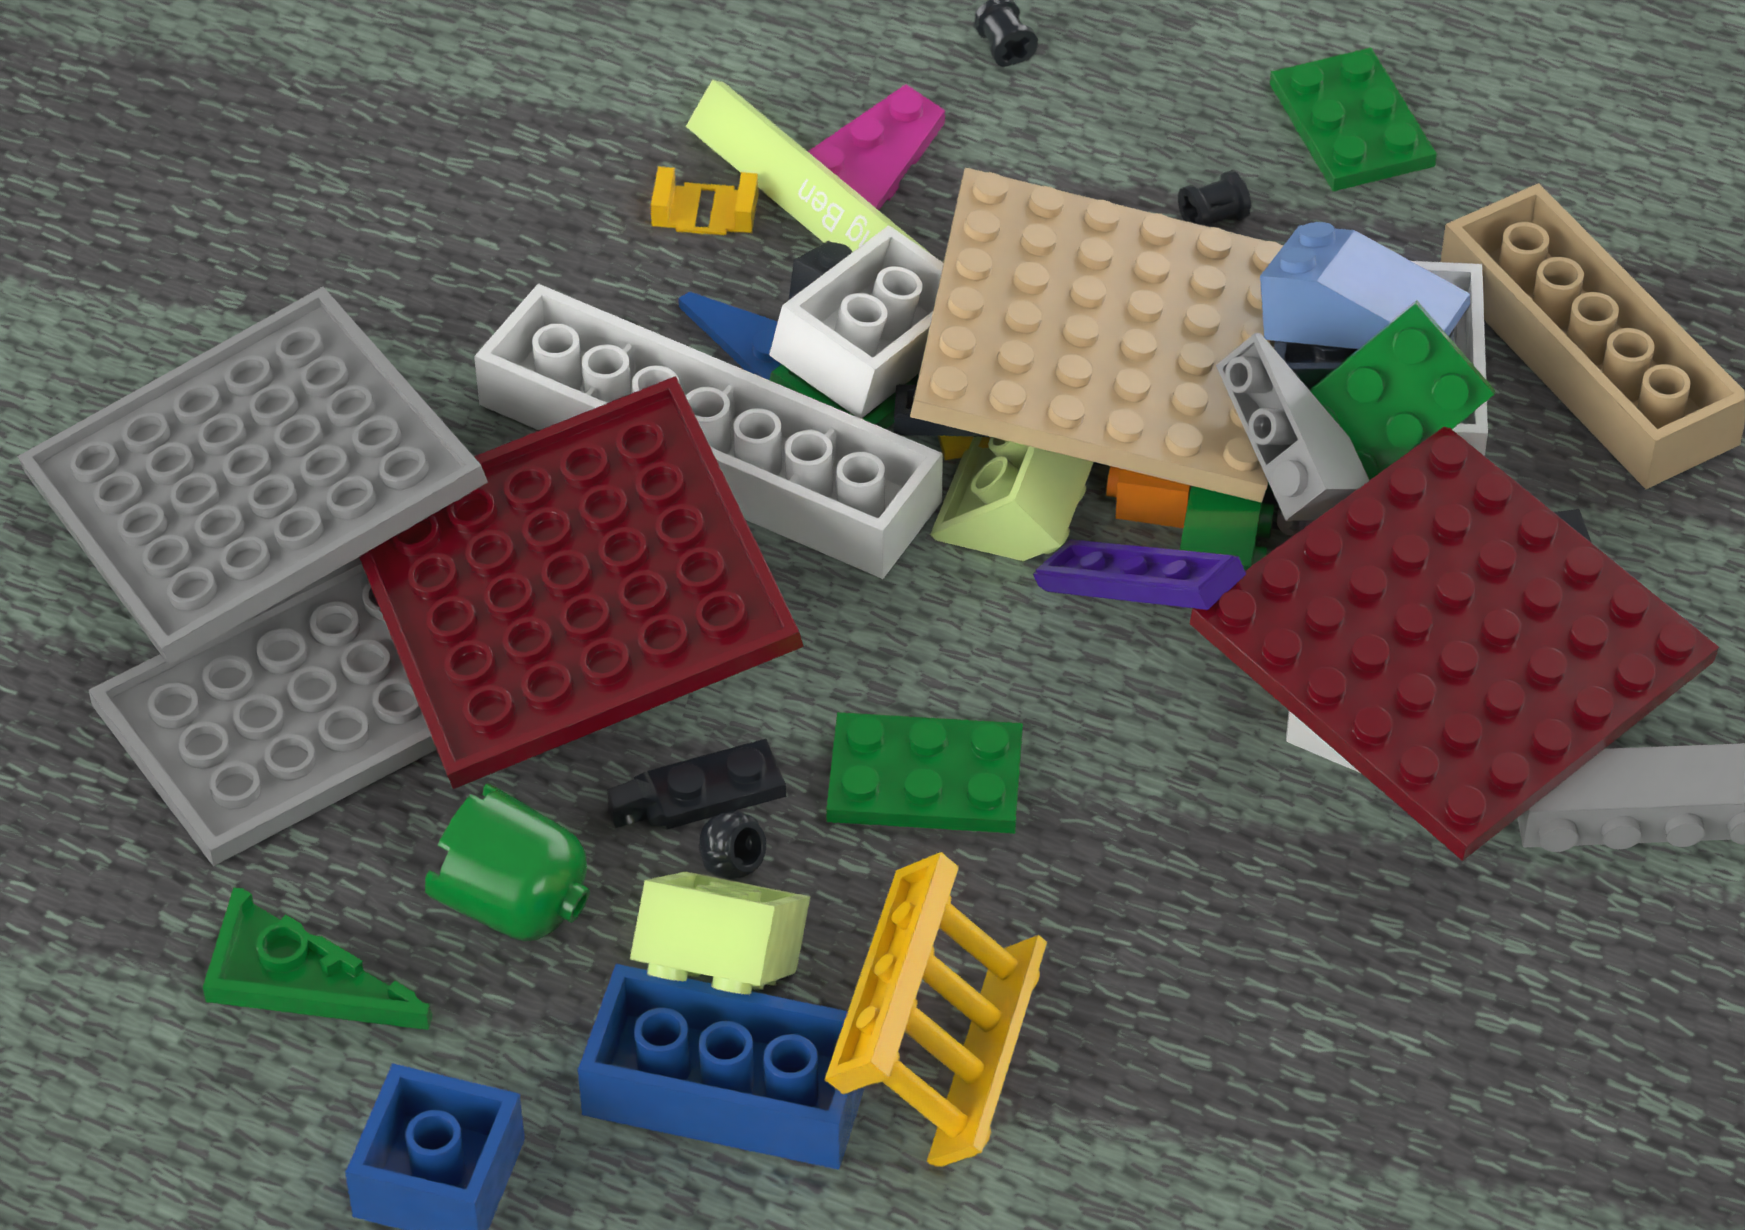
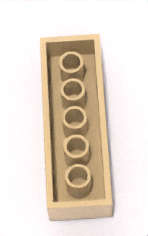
M1539 183L1445 225L1441 262L1482 264L1485 322L1645 489L1655 486L1741 444L1745 425V390Z

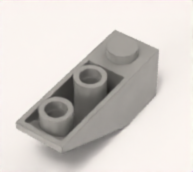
M1254 333L1216 365L1286 521L1316 520L1369 481L1350 437L1261 333Z

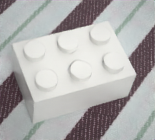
M888 225L782 305L769 356L854 416L862 419L895 393L896 385L906 384L920 373L943 262Z

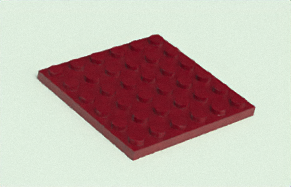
M676 376L474 456L481 464L488 483L416 523L408 530L395 535L359 556L453 789L804 647L800 631Z
M1448 427L1438 430L1245 570L1246 575L1229 591L1225 592L1208 610L1193 608L1189 623L1462 861L1715 661L1719 646Z

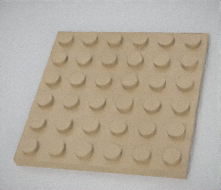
M965 167L910 417L1262 503L1268 486V480L1216 365L1254 333H1261L1264 337L1260 275L1284 245ZM1267 340L1274 348L1275 341Z

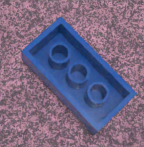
M615 964L578 1067L583 1116L840 1170L865 1087L842 1094L825 1080L848 1011L751 992V994L727 992L713 988L712 983L688 978L687 981L669 980L647 974L648 970Z

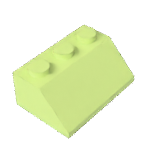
M973 437L970 447L963 453L930 535L936 541L1020 561L1028 560L1043 553L1051 554L1058 550L1069 536L1070 522L1077 504L1086 492L1085 484L1094 462L990 437L989 448H981L979 444L982 437Z

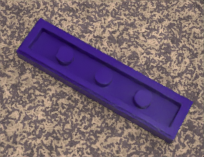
M1070 539L1040 565L1033 575L1038 586L1047 592L1208 610L1225 592L1229 591L1246 575V572L1239 557L1233 555Z

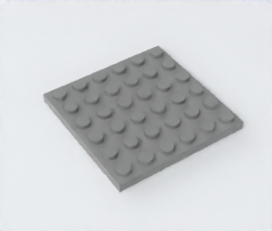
M324 287L315 290L17 456L26 475L169 665L197 651L202 646L242 623L251 620L268 608L303 590L315 581L357 559L362 554L395 535L408 530L416 523L488 483L481 464Z

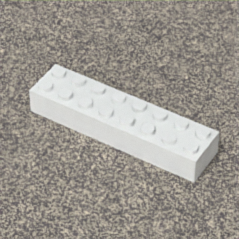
M541 284L536 285L474 356L479 405L537 430L544 429L676 376L745 520L881 579L887 575L942 502L943 453Z

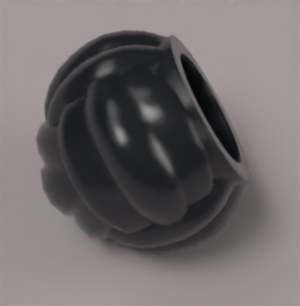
M740 811L721 813L711 818L704 825L700 834L699 851L703 858V865L709 873L731 880L745 877L757 870L762 864L766 853V837L758 821L753 816Z

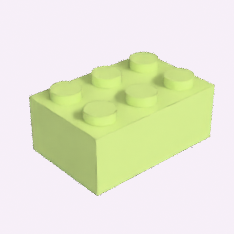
M681 872L645 880L630 959L649 963L647 974L659 978L687 981V976L699 977L700 974L713 976L712 987L715 989L739 994H751L752 989L763 990L764 984L776 985L777 979L795 973L810 896L691 872Z

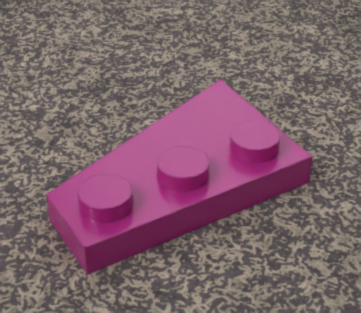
M905 84L807 152L876 209L880 210L886 200L890 201L899 188V182L912 164L917 163L945 124V110Z

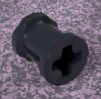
M988 0L975 13L974 28L980 37L989 40L992 45L991 55L1001 67L1029 61L1038 48V38L1030 27L1023 25L1020 21V9L1014 0Z
M1234 170L1221 174L1219 181L1200 188L1189 185L1181 188L1178 193L1179 211L1186 222L1210 227L1214 223L1231 217L1239 221L1250 216V209L1252 207L1250 193L1246 183Z

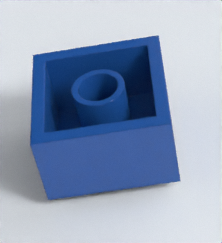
M392 1063L345 1171L353 1217L402 1230H489L525 1141L520 1094Z

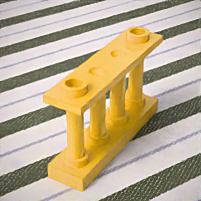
M942 852L896 870L825 1080L842 1094L873 1083L883 1082L937 1126L927 1162L939 1167L982 1153L990 1138V1125L1032 990L1040 977L1039 967L1047 945L1046 940L1040 935H1036L1003 948L951 904L950 893L959 867ZM938 929H941L988 969L980 993L934 956L933 944ZM921 980L971 1020L964 1046L916 1007V995ZM904 1032L955 1073L947 1099L899 1061L898 1050Z

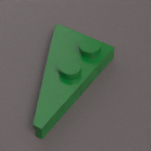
M233 887L203 984L206 1002L429 1030L432 1020L430 1004L420 1001L412 990L397 981H394L390 986L364 971L362 960L322 936L309 934L304 930L301 923L286 914L281 920L255 905L250 892L243 888Z

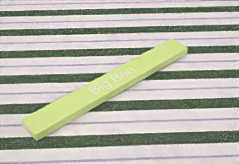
M716 80L711 81L686 127L740 173H758V188L825 243L829 240L848 246L854 252L889 225L923 248L728 85Z

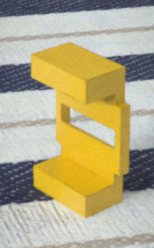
M658 166L651 200L652 226L676 228V232L726 235L727 231L752 233L759 194L758 173L741 172L738 190H734V186L684 183V186H676L675 168ZM701 190L715 191L709 227H695Z

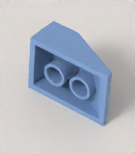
M1325 222L1299 225L1260 275L1264 338L1272 341L1359 349L1416 300L1449 336L1470 305V293L1355 230L1335 229L1333 225Z

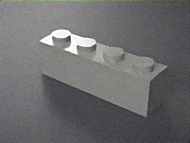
M1745 743L1603 749L1518 817L1523 848L1542 847L1547 851L1561 852L1578 845L1605 844L1612 849H1627L1637 843L1669 842L1673 846L1688 847L1707 840H1732L1735 843L1745 845Z

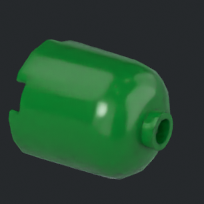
M489 783L484 786L482 795L485 798L483 800L472 794L468 796L451 819L438 843V846L448 851L440 874L430 870L427 872L425 893L431 899L510 938L523 942L545 937L552 933L564 919L573 923L581 914L590 895V889L583 885L587 873V855L579 839L563 826Z

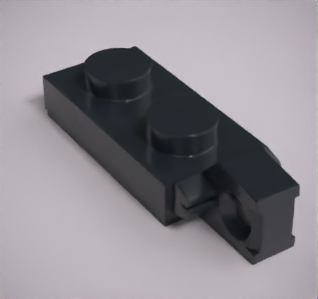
M762 739L643 772L635 776L631 781L607 789L608 810L615 828L648 819L652 827L666 826L668 830L715 817L721 813L736 811L786 797V783L767 739Z

